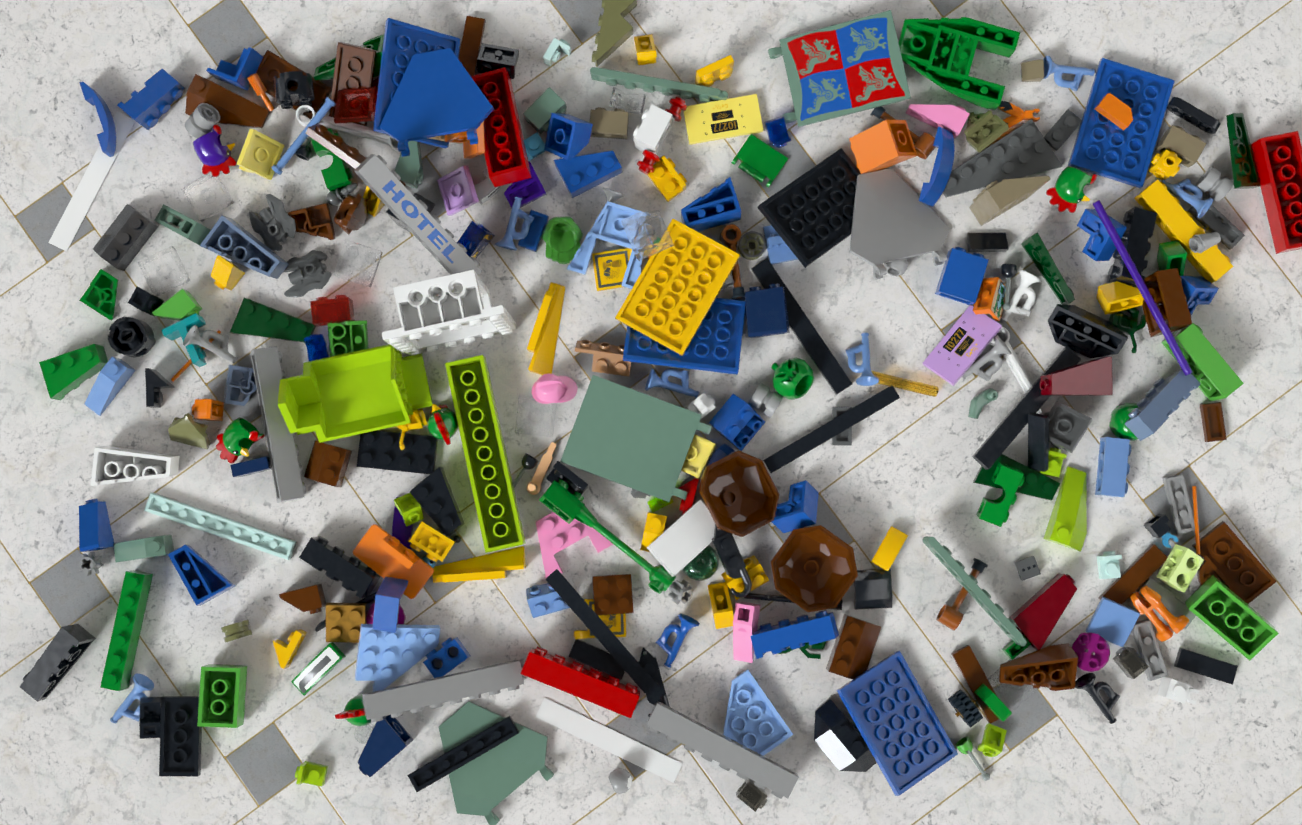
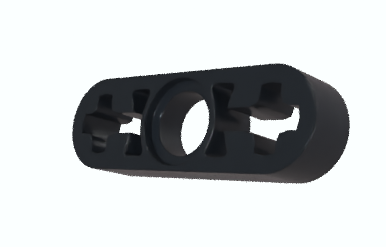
M1173 97L1167 106L1170 112L1206 133L1215 134L1221 125L1217 119L1181 98Z

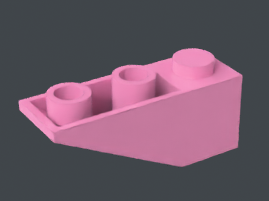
M747 602L735 604L733 619L734 660L753 663L754 648L750 636L758 628L760 605Z

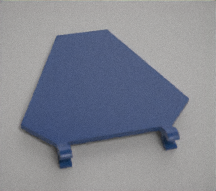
M451 48L414 54L379 128L398 141V151L401 152L402 157L410 156L408 142L467 131V139H470V145L478 144L476 129L494 108Z

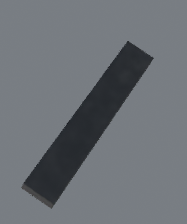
M508 716L407 776L416 792H419L520 732L511 716Z

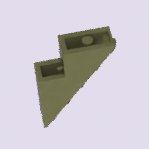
M602 0L604 12L603 15L600 14L598 26H601L600 33H596L595 44L598 45L597 50L592 53V62H595L596 67L633 35V27L624 17L637 6V0Z

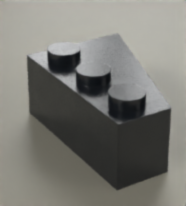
M438 467L414 487L410 493L447 537L451 536L465 523L452 494L443 467Z

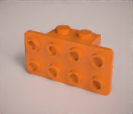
M373 524L353 550L354 556L381 577L408 580V585L403 594L409 599H414L434 573V569L377 524Z

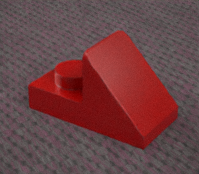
M697 478L678 488L688 492L686 499L681 500L679 510L682 511V515L693 505L699 481Z

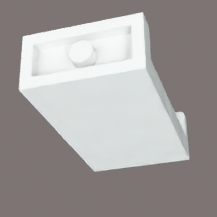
M697 501L654 542L646 547L672 577L704 550L714 538L715 522L705 502Z

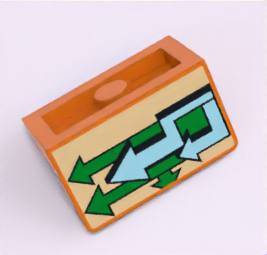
M999 277L983 278L973 307L975 314H990L995 321H1000L1006 293V286Z

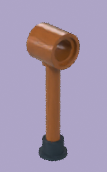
M882 106L874 108L870 114L884 121L896 120L886 113V109ZM909 130L918 157L927 159L936 148L933 146L935 138L926 132L919 137Z
M730 224L721 231L720 241L723 245L728 246L729 249L737 253L736 245L741 238V231L736 225ZM727 231L734 233V240H729L726 237ZM737 261L732 270L734 280L732 299L745 297Z
M974 558L975 562L971 567L972 571L970 574L977 578L979 573H982L988 565ZM964 587L960 590L952 606L945 604L936 618L938 622L953 631L957 629L963 619L964 614L958 610L968 594Z

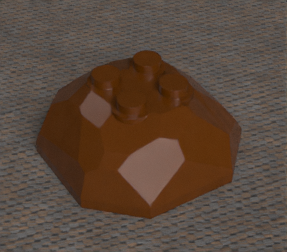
M739 450L706 466L699 490L717 528L739 537H744L773 521L780 496L763 461Z
M822 525L793 529L770 561L775 589L806 612L836 608L858 576L853 548Z

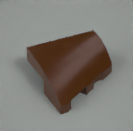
M328 202L288 212V215L295 219V232L328 238V240L335 239Z

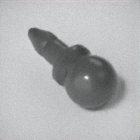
M353 183L343 189L337 188L336 191H330L327 194V202L333 206L339 205L346 198V195L356 189L358 184Z

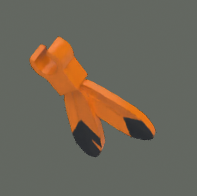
M1001 101L998 106L1000 110L1011 115L1003 119L1009 128L1022 120L1032 119L1033 122H1037L1040 117H1033V113L1038 114L1040 109L1023 111L1007 101Z

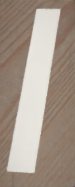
M118 111L113 118L116 128L114 156L109 157L103 153L99 145L48 242L66 252L135 122L134 119Z
M544 698L536 715L537 718L672 783L675 782L683 763L547 698Z

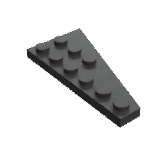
M1031 119L951 171L943 194L947 198L985 188L996 180L999 183L1004 179L1023 178L1061 168L1062 165Z

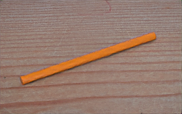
M213 338L209 339V342L211 343L214 341ZM191 359L171 378V381L174 382L192 363Z
M1192 486L1196 554L1200 555L1196 486Z

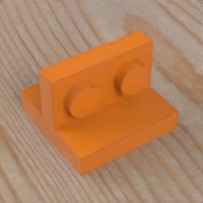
M484 121L476 129L478 144L470 145V139H467V131L445 135V142L463 143L464 158L471 159L485 153Z

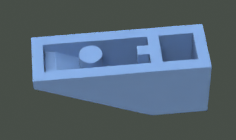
M111 357L100 371L84 404L101 416L136 370L122 359Z

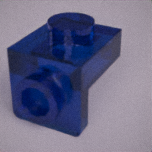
M783 116L764 122L769 143L772 146H776V148L784 147L787 145V142L791 141Z
M313 334L304 338L309 361L329 357L327 343L323 334Z

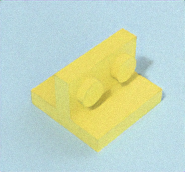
M250 129L237 165H239V169L245 172L255 173L265 179L272 180L275 171L271 167L278 163L285 145L254 129Z

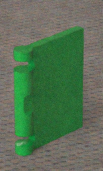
M750 134L731 163L735 165L738 159L742 162L738 168L761 183L765 178H768L769 181L766 186L769 188L789 158Z

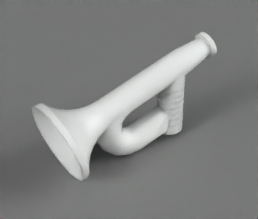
M1022 269L1019 270L1021 275L1020 285L1009 302L1011 307L1009 310H1005L1001 317L1006 322L1012 313L1029 316L1030 309L1036 299L1034 290L1028 286L1040 282V279ZM1027 294L1028 299L1024 306H1016L1022 295Z

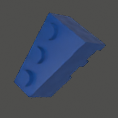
M164 69L159 70L144 83L146 86L141 91L132 92V98L125 104L120 102L117 105L147 130L157 124L162 114L169 111L171 104L179 99L186 89Z
M614 151L575 156L572 160L564 158L554 160L555 167L572 198L622 173V167Z
M731 177L718 187L711 189L703 197H699L681 209L683 224L700 232L741 220V208Z
M184 545L168 554L197 606H201L235 587L233 583L189 545Z

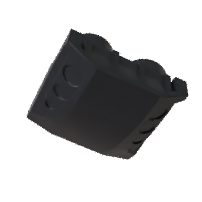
M884 569L857 570L858 576L854 581V609L892 608L891 569L889 571Z

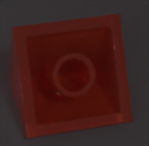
M376 88L338 90L334 117L335 124L374 121L377 101Z

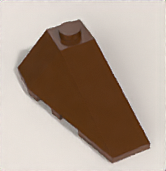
M195 74L187 90L185 113L189 116L193 114L200 103H207L219 112L220 121L218 123L262 128L270 113L269 110Z
M1069 643L1050 645L1001 664L999 681L1000 683L1018 686L1027 684L1039 689L1040 687H1047L1052 691L1075 689L1078 656Z

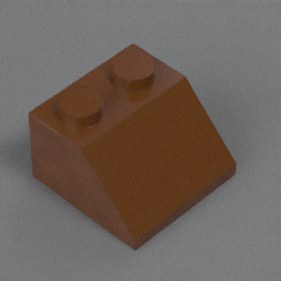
M315 440L304 477L330 486L342 487L352 451L323 442L319 443V441Z

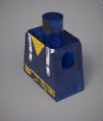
M472 221L457 244L461 243L467 249L466 254L470 258L474 257L476 259L495 235L482 224Z

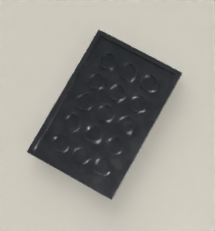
M842 148L757 207L805 268L851 235L857 176L861 173Z

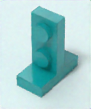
M195 313L162 329L164 337L171 341L181 337L184 342L187 333L194 325L200 328L206 325L203 317ZM197 344L185 346L193 364L198 367L207 364L204 359L206 354L202 347H199Z

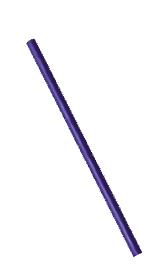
M1098 200L1093 203L1096 212L1185 376L1191 374L1192 370L1102 203Z

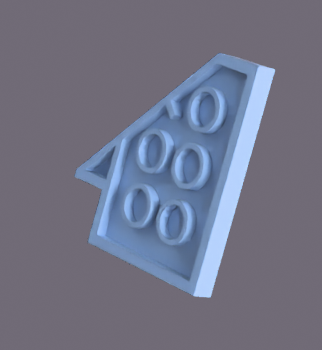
M361 624L355 680L374 681L373 692L384 690L438 646L440 626L397 624V631L391 633L372 629L373 624Z
M747 669L731 682L723 735L764 756L791 737L793 733Z

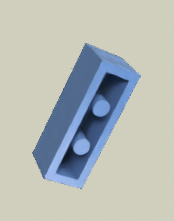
M1100 438L1095 495L1125 497L1128 491L1126 476L1130 470L1128 456L1131 454V445L1129 444V439Z

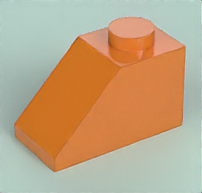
M213 399L195 400V404L192 405L193 419L223 421L224 402Z

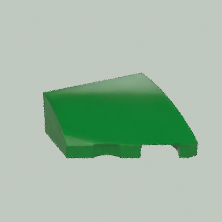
M100 269L79 301L112 321L114 318L118 279Z

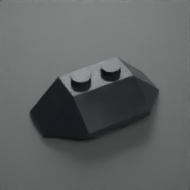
M1057 304L1048 318V324L1055 342L1064 347L1068 346L1073 351L1088 358L1103 357L1111 354L1116 355L1128 339L1123 332L1108 320L1075 305Z
M830 698L815 710L814 741L839 771L866 772L877 763L863 737Z

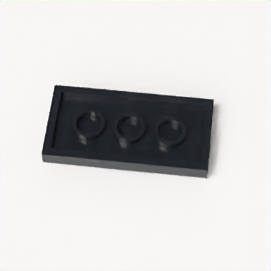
M379 430L360 434L356 467L431 474L435 469L438 439L434 436L405 433L403 440L405 449L401 450L399 447L401 433Z
M199 696L161 697L159 776L198 777L201 775L202 727L197 726Z

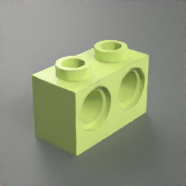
M1175 544L1156 577L1172 589L1185 593L1204 559L1189 548Z

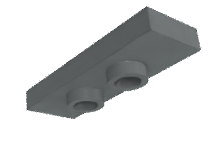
M1213 205L1210 206L1205 215L1200 219L1197 217V211L1193 206L1188 210L1210 233L1218 232L1221 237L1220 242L1229 250L1245 236Z

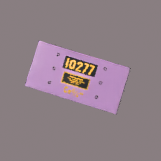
M970 305L925 359L923 365L955 386L1001 330L1002 325L985 314H975L973 306Z

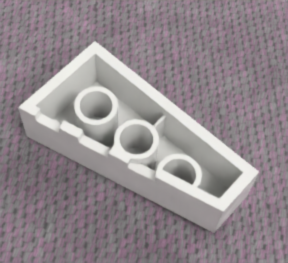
M111 446L95 447L91 486L177 475L180 455Z

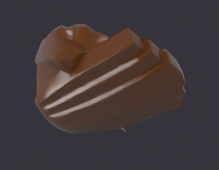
M358 193L357 197L347 196L341 203L334 216V222L348 235L352 230H359L364 225L368 213V199L363 198Z

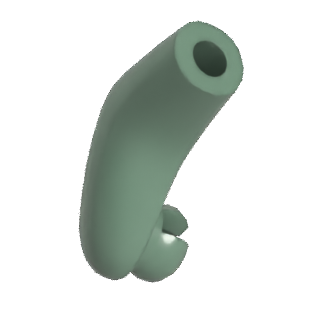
M989 388L976 395L971 400L968 417L978 419L982 408L998 398L997 391Z

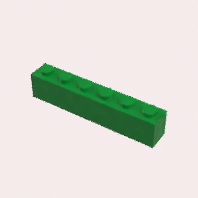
M136 570L125 572L100 688L122 691L129 687L153 577L151 573Z

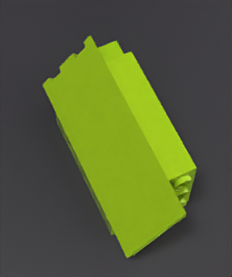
M388 344L303 363V375L280 379L277 405L290 434L297 432V435L315 431L319 443L411 423L413 410L432 406L433 403L422 353L402 357L401 351Z

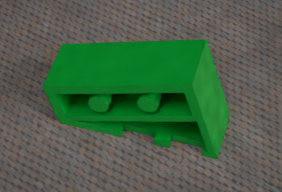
M92 344L39 362L50 399L62 400L70 391L77 389L85 380L100 372L108 362L104 346Z

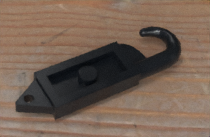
M715 524L712 541L725 572L730 578H742L745 585L742 592H736L734 588H731V592L736 597H745L752 589V582L745 568L746 565L733 535L721 529L718 531Z
M643 647L638 662L657 683L646 692L647 700L653 705H656L657 701L669 706L657 659Z

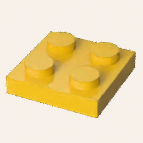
M729 55L696 70L695 84L710 87L714 84L713 82L719 79L721 81L728 79L731 76L730 74H732L734 66L732 56Z

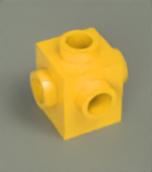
M1165 150L1160 154L1157 153L1152 158V164L1148 171L1155 177L1166 180L1170 176L1174 177L1180 170L1178 165L1182 160L1178 158L1175 152Z

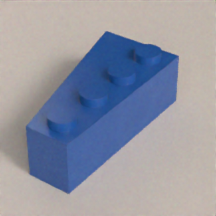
M827 610L815 613L816 616L813 617L802 615L796 617L797 620L795 621L784 619L778 621L777 625L771 626V623L760 625V628L750 636L756 659L762 658L766 652L770 651L773 655L787 650L789 646L793 650L805 646L807 642L809 645L836 639L839 636L833 612L827 613Z

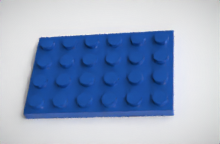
M391 18L386 20L373 131L386 134L379 127L414 54L451 48L458 58L460 38ZM429 138L414 140L445 149L449 147V142Z
M1102 58L1099 61L1068 166L1134 187H1143L1175 80ZM1108 93H1111L1131 108L1133 121L1124 131L1095 110L1102 98Z
M716 298L683 356L627 326L623 361L738 375L746 301Z
M900 651L894 652L837 690L895 796H900L958 755Z

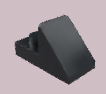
M145 368L146 407L161 408L163 394L160 389L175 387L156 370Z

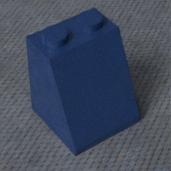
M780 284L768 285V289L762 290L760 286L749 288V291L745 292L748 337L756 338L790 333L785 288L780 287Z
M391 715L383 716V720L376 722L357 762L360 765V771L364 775L373 776L414 740L395 717L391 718Z

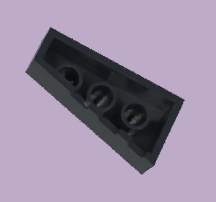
M1134 207L1124 215L1123 222H1125L1124 226L1127 229L1121 240L1144 281L1145 276L1142 275V272L1147 268L1148 261L1144 259L1151 248L1148 238L1150 239L1153 235L1157 213ZM1115 249L1113 254L1115 261L1108 272V276H1110L1109 283L1118 281L1135 287L1136 284L1118 250Z

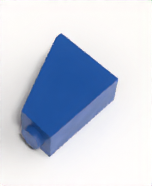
M98 499L85 501V505L79 506L80 552L98 551L114 547L106 502H100Z

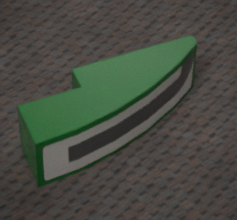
M334 642L329 643L291 682L305 696L346 656Z

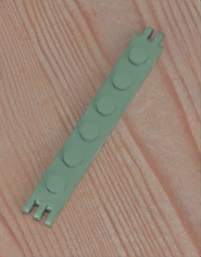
M598 67L590 69L592 80L606 82L610 86H617L618 84L624 85L627 89L641 88L649 93L658 91L666 96L675 94L680 95L684 99L698 98L701 102L725 101L728 98L726 91L717 88Z
M923 537V543L1015 644L1025 646L1027 642L1016 628L1017 624L1003 614L1004 610L1000 605L994 604L990 600L991 595L985 589L981 590L977 585L978 581L976 578L964 571L965 567L959 560L955 561L951 556L952 552L945 545L942 546L934 537Z

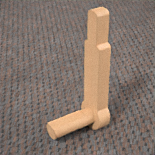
M551 442L546 454H543L532 480L527 484L528 493L537 495L541 491V484L553 460L552 455L556 449V443Z

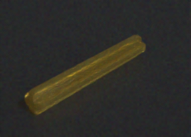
M872 371L873 375L879 378L878 384L893 385L895 388L936 397L939 388L937 386Z

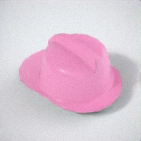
M544 374L534 383L531 393L533 398L541 404L562 403L572 400L577 394L578 387L576 382L567 376Z

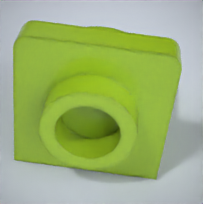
M1050 448L1048 450V470L1045 472L1039 471V473L1059 478L1063 459H1066L1067 454L1061 453L1062 450Z
M411 493L394 499L395 506L403 516L406 526L424 519L421 505Z
M988 723L985 726L982 743L978 745L977 750L983 752L985 756L996 757L1003 750L1007 730Z
M307 761L303 762L297 767L295 772L296 784L306 783L322 787L325 782L328 766Z

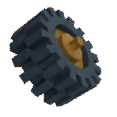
M961 689L948 698L952 707L957 712L955 715L957 717L960 716L970 728L983 719L982 714L975 706L976 702L974 700L971 701Z

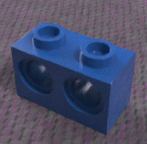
M451 637L441 644L443 648L439 651L433 649L425 655L427 659L423 663L434 678L446 675L471 656L458 637L453 640ZM452 646L458 649V656L456 657L449 653V649ZM435 658L442 660L443 665L441 668L434 666L433 661Z

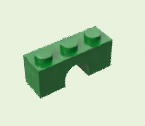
M328 128L330 133L340 137L338 132L335 133L332 128ZM311 138L314 151L319 157L325 155L333 156L331 166L321 170L327 189L329 191H336L337 188L343 189L347 185L352 184L353 174L350 167L347 168L345 161Z
M998 462L991 480L995 484L1002 486L1003 491L1001 496L995 500L983 497L976 514L979 519L999 527L1002 526L1003 522L1006 523L1009 517V507L1014 505L1017 498L1015 493L1024 482V473L1021 470Z

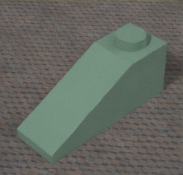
M409 141L410 156L402 157L400 154L394 171L406 185L417 189L424 179L420 142Z
M164 204L154 220L199 246L211 231L202 224Z
M172 535L113 544L116 563L164 556L174 551Z

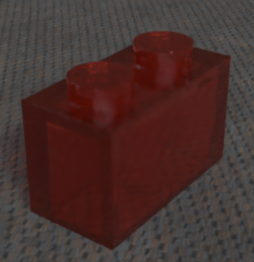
M336 295L335 299L318 297L316 301H310L312 324L317 327L328 326V323L355 321L353 300L347 297V295Z

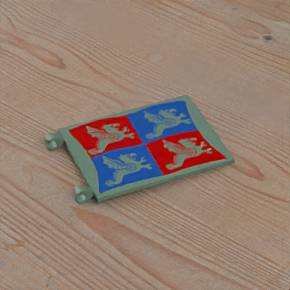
M891 10L780 39L781 47H774L768 50L770 59H775L782 55L795 110V112L782 115L785 124L797 120L798 127L911 99Z

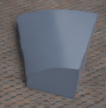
M229 365L223 402L245 406L252 393L257 389L253 368Z

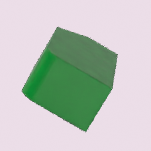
M982 684L974 692L1002 722L1012 714L1006 705L986 685Z

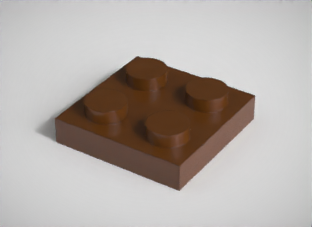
M631 574L592 577L594 612L598 616L634 613Z

